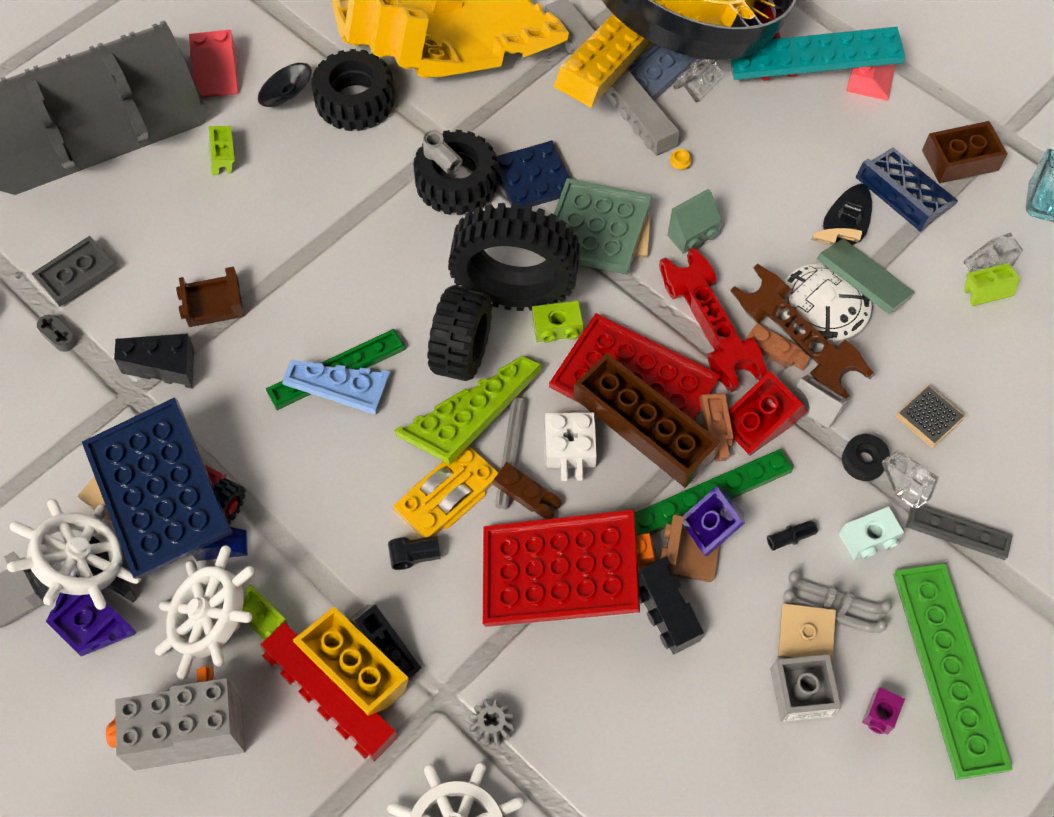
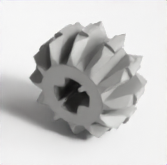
M487 699L484 700V708L475 705L474 710L477 714L469 715V720L473 723L469 726L470 732H477L474 736L475 741L478 742L484 737V746L486 747L489 746L490 740H494L495 746H500L499 737L508 741L509 734L506 731L511 732L515 728L510 723L514 720V714L507 713L509 706L505 704L499 708L498 699H495L493 706L489 705ZM496 719L497 726L492 724L487 726V720L494 721Z

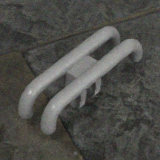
M796 571L789 574V582L792 586L825 599L823 606H819L798 599L794 596L792 590H786L784 601L787 604L836 610L835 622L864 632L881 633L886 630L887 623L883 620L871 623L846 615L845 613L849 607H853L872 614H886L892 608L889 602L885 601L882 604L871 603L853 597V593L850 592L843 594L837 592V588L830 587L828 589L799 578V574Z

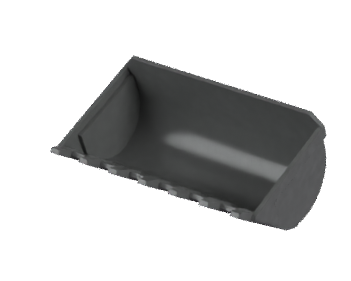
M165 20L161 21L160 25L155 23L151 25V28L137 33L130 32L128 36L125 34L121 35L120 39L109 43H99L97 47L90 46L89 50L75 55L67 54L65 55L66 58L63 59L59 57L57 58L58 61L38 67V65L33 66L34 69H25L24 73L7 79L6 77L0 78V191L17 195L202 125L208 114L206 104L191 77L181 50Z

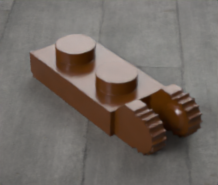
M508 462L504 464L492 481V485L531 512L534 511L545 519H552L555 514L548 506L539 503L540 500H543L553 508H560L563 503L555 494L546 492L547 489Z

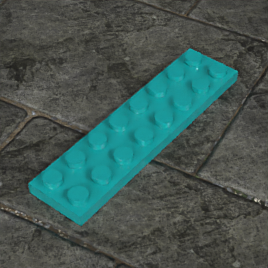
M897 26L772 39L760 51L746 57L730 59L733 80L900 64L904 63L905 54Z

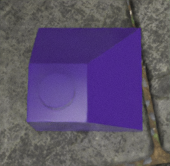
M718 486L683 515L684 527L706 557L745 524L743 511L732 496Z

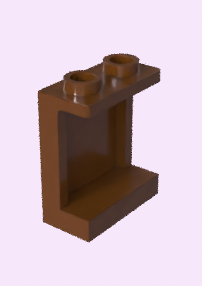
M234 266L225 268L226 276L193 283H186L184 277L179 278L180 286L176 287L178 299L182 300V305L179 306V313L181 319H186L189 327L244 317L239 279Z

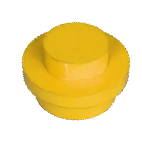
M677 149L671 154L669 161L673 168L684 170L690 166L691 156L688 151Z

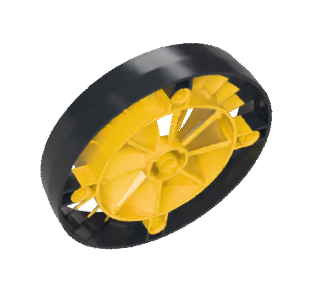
M602 0V2L628 28L663 48L696 58L730 60L752 55L765 48L786 22L796 0H773L774 4L764 0ZM757 1L775 8L776 19H772L753 7L755 2ZM754 12L766 18L770 22L762 24L761 21L754 14Z

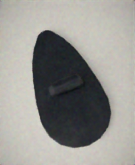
M861 183L852 186L835 201L824 217L823 230L834 228L861 230L862 235L858 242L862 241L866 236L872 211L871 194L865 184ZM837 237L835 243L840 241L842 238ZM846 240V241L849 242L851 245H855L856 243H858V242Z

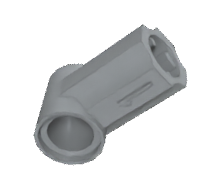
M430 130L424 134V156L434 160L447 174H453L458 171V168L462 165V159L443 141L442 133Z

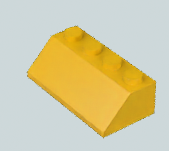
M334 606L293 639V642L367 715L387 709L406 692L408 677Z

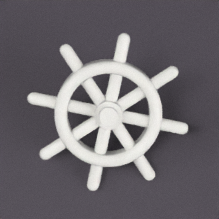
M49 499L47 506L52 517L43 521L36 530L16 521L10 524L11 531L31 540L27 550V558L10 562L7 565V569L10 572L31 569L34 575L49 587L43 598V602L46 605H52L60 592L70 595L90 594L95 607L102 610L106 607V601L101 590L110 585L116 576L133 584H138L141 581V578L134 579L130 570L121 567L123 550L117 534L109 525L101 521L107 511L105 505H98L92 516L82 513H63L56 499ZM72 530L82 531L80 537H74ZM60 531L64 542L50 535ZM94 536L100 543L90 545L89 541ZM41 544L58 552L43 555ZM108 552L109 561L93 554ZM61 562L62 567L60 571H57L50 564ZM88 564L103 570V572L93 576ZM78 571L82 578L76 577Z
M229 546L221 547L215 566H208L198 570L193 560L187 561L186 570L188 577L177 589L172 601H162L159 604L160 610L168 612L166 619L167 638L155 648V653L158 656H162L173 647L183 654L177 671V677L180 680L187 678L194 658H204L211 655L214 665L222 666L224 657L221 647L225 645L233 632L239 629L241 623L238 622L249 623L252 620L250 612L242 611L244 601L242 585L254 575L255 570L253 567L247 566L237 576L225 570L231 553ZM221 581L223 588L219 592H217ZM192 630L188 640L186 634ZM203 630H204V632H205V637H204L203 639H201V636H202V633H203Z
M482 762L476 764L469 783L453 781L441 784L434 766L429 764L425 766L424 773L431 789L421 796L413 809L397 803H390L387 810L390 814L398 817H431L426 815V812L435 803H438L443 817H468L473 802L476 801L486 810V812L476 817H503L520 809L524 802L520 797H517L498 806L490 794L479 787L486 770V765ZM448 797H463L457 813L453 812Z

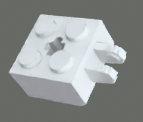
M594 412L545 413L546 468H560L561 481H567V468H576L575 478L577 481H582V468H592L596 465Z

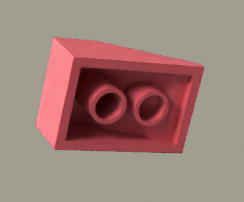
M231 29L189 34L193 79L202 98L239 94L236 47Z

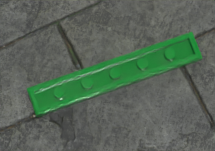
M392 329L321 363L327 367L341 365L345 366L346 369L359 370L360 368L373 366L404 351L405 346L395 329ZM283 380L265 388L276 410L311 395L310 393L283 385Z

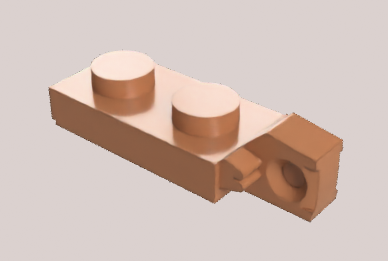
M758 323L746 337V339L752 337L764 356L783 367L785 365L790 367L794 365L803 371L810 361L811 357L802 352L800 347Z
M725 393L701 395L699 399L705 430L721 442L715 457L716 462L726 461L730 457L728 448L732 446V440L734 439Z

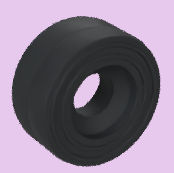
M860 434L853 437L847 443L842 454V464L846 472L853 478L861 481H871L880 477L890 460L887 445L880 438L871 434ZM863 452L868 453L872 457V461L868 463L863 462L859 454Z

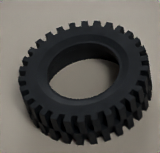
M498 203L497 208H494L492 204H488L485 206V211L481 207L475 208L474 214L469 211L465 214V218L462 217L454 230L448 261V270H450L451 278H455L454 283L456 285L487 292L492 299V307L498 308L499 304L505 305V310L517 307V311H524V307H528L529 311H532V306L547 305L548 303L555 304L558 303V300L563 302L566 299V295H571L572 289L576 286L580 243H578L577 235H573L574 230L571 227L566 228L565 221L560 220L556 222V215L551 213L545 216V210L541 208L537 212L532 211V206L525 205V209L518 208L519 203H512L511 207H506L505 203ZM498 246L517 247L532 251L546 260L534 266H511L493 259L484 249Z

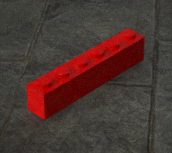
M283 622L260 644L264 651L262 657L271 667L276 664L282 670L279 674L289 685L294 682L300 688L298 693L307 703L313 701L319 707L316 711L325 721L328 722L332 719L338 725L335 730L343 739L347 740L350 737L357 744L354 749L362 758L366 759L369 756L375 762L398 738L396 731L378 713L367 715L293 642V639L298 635Z

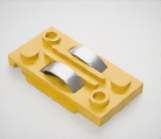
M468 446L451 465L442 461L393 505V509L422 538L436 536L442 529H449L485 497V491L492 486V481L498 472Z

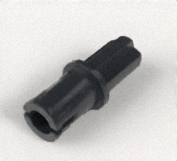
M807 521L794 527L789 525L783 531L768 535L767 543L772 551L786 545H796L798 541L816 535L818 533L817 525L813 521Z

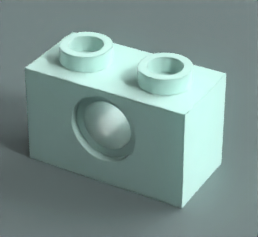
M888 506L844 524L839 536L852 559L856 560L860 557L868 559L874 556L877 550L882 548L890 550L896 547L904 531ZM868 532L875 534L877 539L871 538Z

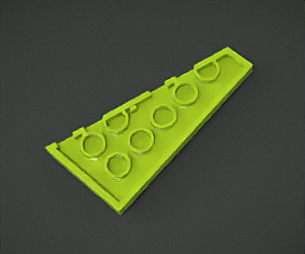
M520 356L498 369V374L489 379L484 377L477 381L478 385L468 390L465 388L434 406V411L424 417L420 414L413 419L414 422L405 428L402 426L394 430L395 434L400 439L451 465L542 371L541 365L524 356Z

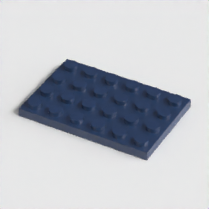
M175 397L82 441L134 579L142 578L232 534L183 411Z

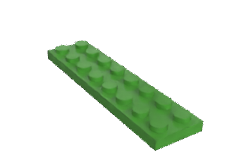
M946 564L896 570L893 573L955 779L962 780L1010 772L1013 768Z

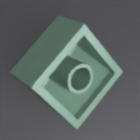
M709 189L672 208L667 236L683 254L688 252V249H697L707 240H713L720 232L722 220L712 192Z

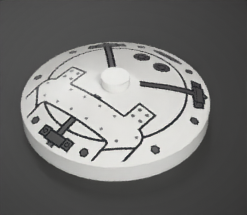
M823 263L802 266L789 274L784 280L792 290L784 300L832 345H839L844 339L848 342L853 340L866 327L871 315V300ZM781 313L780 316L782 320H787L790 316V313ZM795 323L793 327L797 333L805 334V330L802 331Z

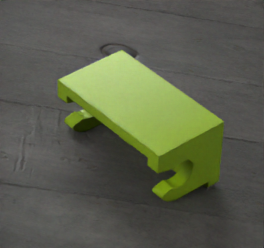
M209 126V151L212 175H218L220 167H226L227 174L232 171V162H235L231 126Z
M1009 263L969 272L966 274L967 280L964 292L966 294L971 291L970 303L972 306L1012 297L1015 295L1020 277Z
M251 584L245 589L246 596L244 597L242 611L252 614V620L248 624L263 640L270 636L283 622L288 625L286 619Z

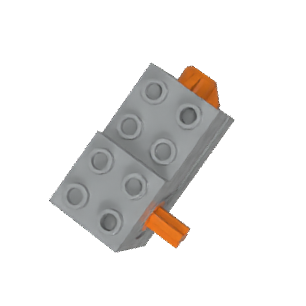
M202 666L200 669H197V683L172 686L170 691L115 699L116 717L106 727L107 744L111 748H116V756L134 771L245 753L242 699L227 678L214 680L213 667Z

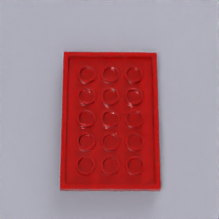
M595 313L549 382V388L578 402L573 398L574 383L608 353L695 421L701 411L699 397L711 394L721 375Z
M634 510L483 526L482 624L485 627L640 613L636 518Z

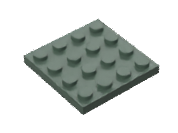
M567 178L554 215L557 216L556 222L560 220L565 221L566 228L571 227L574 230L573 235H577L578 243H580L579 265L628 275L653 199L651 194Z

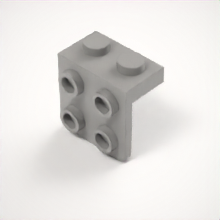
M14 551L4 556L7 564L12 561L26 559L25 557L20 558ZM7 569L0 573V628L44 604L40 594L43 589L35 577L32 579L29 573L32 571L31 569L10 572Z

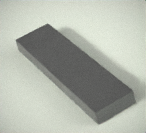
M914 502L910 507L906 528L1002 560H1006L1009 555L1013 535Z

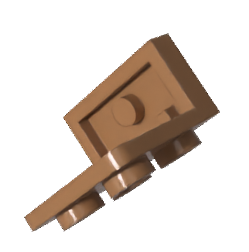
M673 515L671 524L666 523L664 538L668 539L667 547L662 546L660 559L668 557L671 563L667 565L670 575L712 582L715 577L719 546L707 557L704 556L686 528L682 527L684 517Z

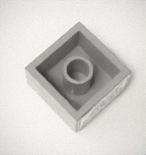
M829 654L778 659L774 662L770 670L781 722L833 717L841 709Z

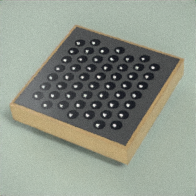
M927 385L897 412L895 417L933 449L966 416L932 387Z

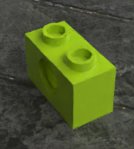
M578 301L532 306V322L536 342H552L558 339L571 340L580 337L582 334L583 321Z

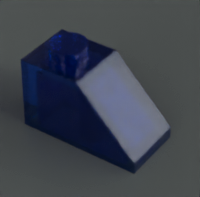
M230 527L232 534L193 552L192 555L196 561L217 559L221 547L226 545L231 549L229 558L248 556L247 531Z

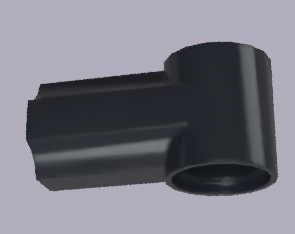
M437 536L415 540L400 537L388 542L391 568L394 570H405L414 566V563L441 559Z

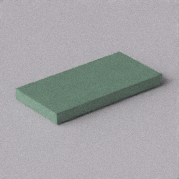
M841 239L822 251L817 258L888 314L908 301L915 293L845 239Z

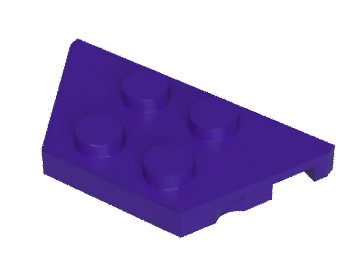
M60 592L56 600V606L51 610L46 620V623L80 656L99 650L137 633L107 603L104 609H97L90 594L70 595Z

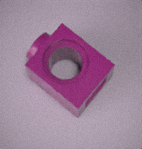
M879 687L871 697L862 723L868 725V728L877 734L885 733L888 735L895 728L905 698ZM877 708L884 709L887 712L888 718H882L878 714Z

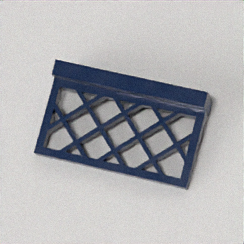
M894 148L889 149L873 160L867 159L863 161L855 177L920 232L927 227L929 222L955 206L958 202L956 198ZM893 157L898 163L888 162V158ZM889 168L899 170V174L890 173ZM904 171H909L914 176L905 175ZM906 182L915 183V187L906 186ZM920 184L927 185L930 190L922 189ZM922 195L931 196L932 201L923 200ZM937 198H943L947 203L937 202Z

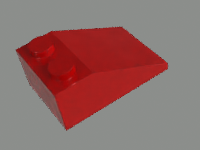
M769 371L728 411L733 438L750 456L793 426L809 410Z

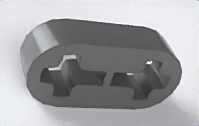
M48 314L40 317L37 321V328L42 336L57 350L66 352L74 348L76 345L75 336L57 317ZM48 324H49L50 326L53 325L54 330H51V329H49V328L46 327V326H47ZM62 336L63 338L68 340L65 342L62 340L60 341L58 337Z

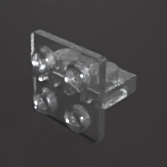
M696 59L689 65L690 69L688 71H684L676 78L678 81L673 85V88L676 90L684 86L697 103L725 75L715 63L717 60L701 59L700 61Z

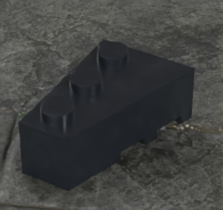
M188 333L115 339L114 360L122 374L145 379L155 378L163 380L164 383H178L193 389L194 347Z
M666 556L639 569L640 604L644 603L648 610L647 616L653 626L657 625L661 632L660 639L666 649L670 648L674 655L700 642L704 632L690 603L684 601L678 588L682 587L679 580L673 581L667 569V565L671 563Z

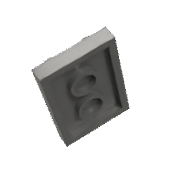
M88 236L31 274L60 307L118 268L92 237Z

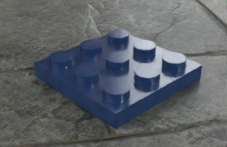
M553 140L497 156L498 178L510 205L512 203H519L518 208L525 209V205L533 207L559 199L566 179H571Z

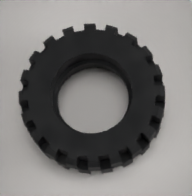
M350 49V51L346 52L341 50L338 51V54L333 55L332 53L327 56V60H322L313 72L311 86L317 112L325 122L330 125L333 124L335 128L341 129L342 127L345 131H352V129L361 131L365 127L372 128L375 126V123H381L385 116H388L392 111L391 108L395 102L392 72L383 59H379L378 56L373 55V53L369 54L368 51L362 49L361 51ZM354 85L368 88L364 92L354 95L339 93L342 89Z
M450 130L443 131V141L462 159L461 166L467 167L474 172L461 179H449L441 176L439 173L443 169L434 160L424 156L422 143V147L418 148L413 162L417 193L420 198H423V202L427 206L432 205V209L438 212L441 210L444 214L451 215V213L463 215V212H474L475 208H482L486 205V201H491L497 190L498 162L496 152L493 151L490 143H485L484 138L479 135L476 137L473 132L467 131L465 133L462 130H456V132H450Z
M452 285L444 290L436 307L428 341V366L434 374L462 381L471 380L477 374L485 354L492 320V299L487 292L458 285Z

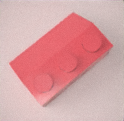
M895 64L851 68L846 92L888 100Z

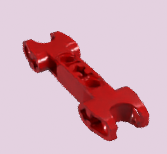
M695 248L688 249L687 259L689 266L686 268L676 267L667 258L660 259L659 268L669 296L672 299L684 296L709 343L715 350L707 354V359L711 370L721 375L719 381L728 391H736L739 384L735 371L742 369L749 371L760 381L768 373L761 349L752 337L740 340L728 316L709 287L716 284V276L708 260Z

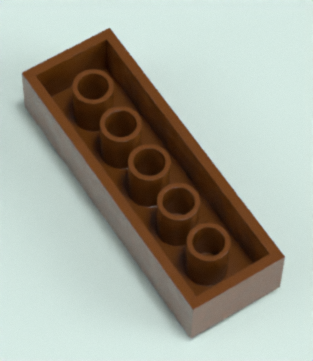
M608 353L574 383L573 398L590 412H594L596 417L684 488L717 456L721 443L718 439Z

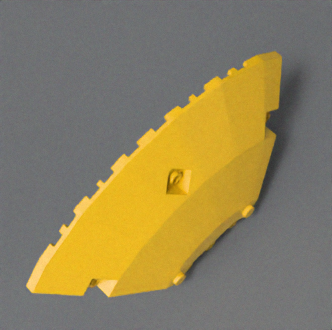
M331 0L338 32L342 41L354 46L368 45L373 55L378 57H395L399 66L405 69L414 67L417 75L422 78L443 77L501 67L504 53L516 54L520 52L523 57H527L567 41L569 32L559 18L551 12L544 13L542 11L543 6L540 3L534 5L531 0Z

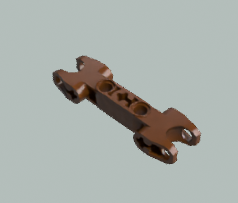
M757 263L753 269L762 279L759 290L754 293H745L734 286L730 290L731 293L740 302L744 311L756 323L760 324L767 316L775 322L818 364L810 372L812 377L849 400L850 395L841 386V379L844 374L849 371H857L866 378L871 379L875 375L874 372L864 361L859 351L847 340L844 339L836 348L829 343L784 300L792 292L791 288L775 273L770 272ZM789 312L790 316L787 320H779L781 313ZM796 323L797 327L802 331L805 330V334L797 333L793 327ZM822 343L824 347L820 352H813V345Z

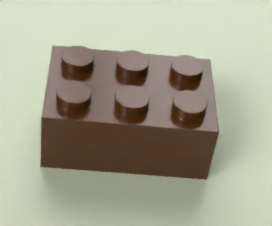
M990 121L929 133L922 149L938 183L999 171L1008 154Z

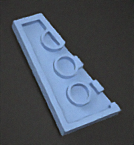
M291 360L282 384L375 415L390 371L373 372L368 368H360L359 370L346 369L345 366L341 365L327 367L323 366L322 363Z

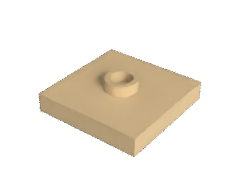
M782 604L778 657L798 658L829 654L832 664L836 610Z

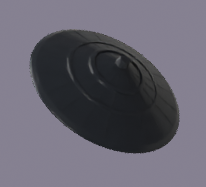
M294 63L273 74L259 91V104L264 107H273L294 98L303 90L311 77L312 69L307 63Z

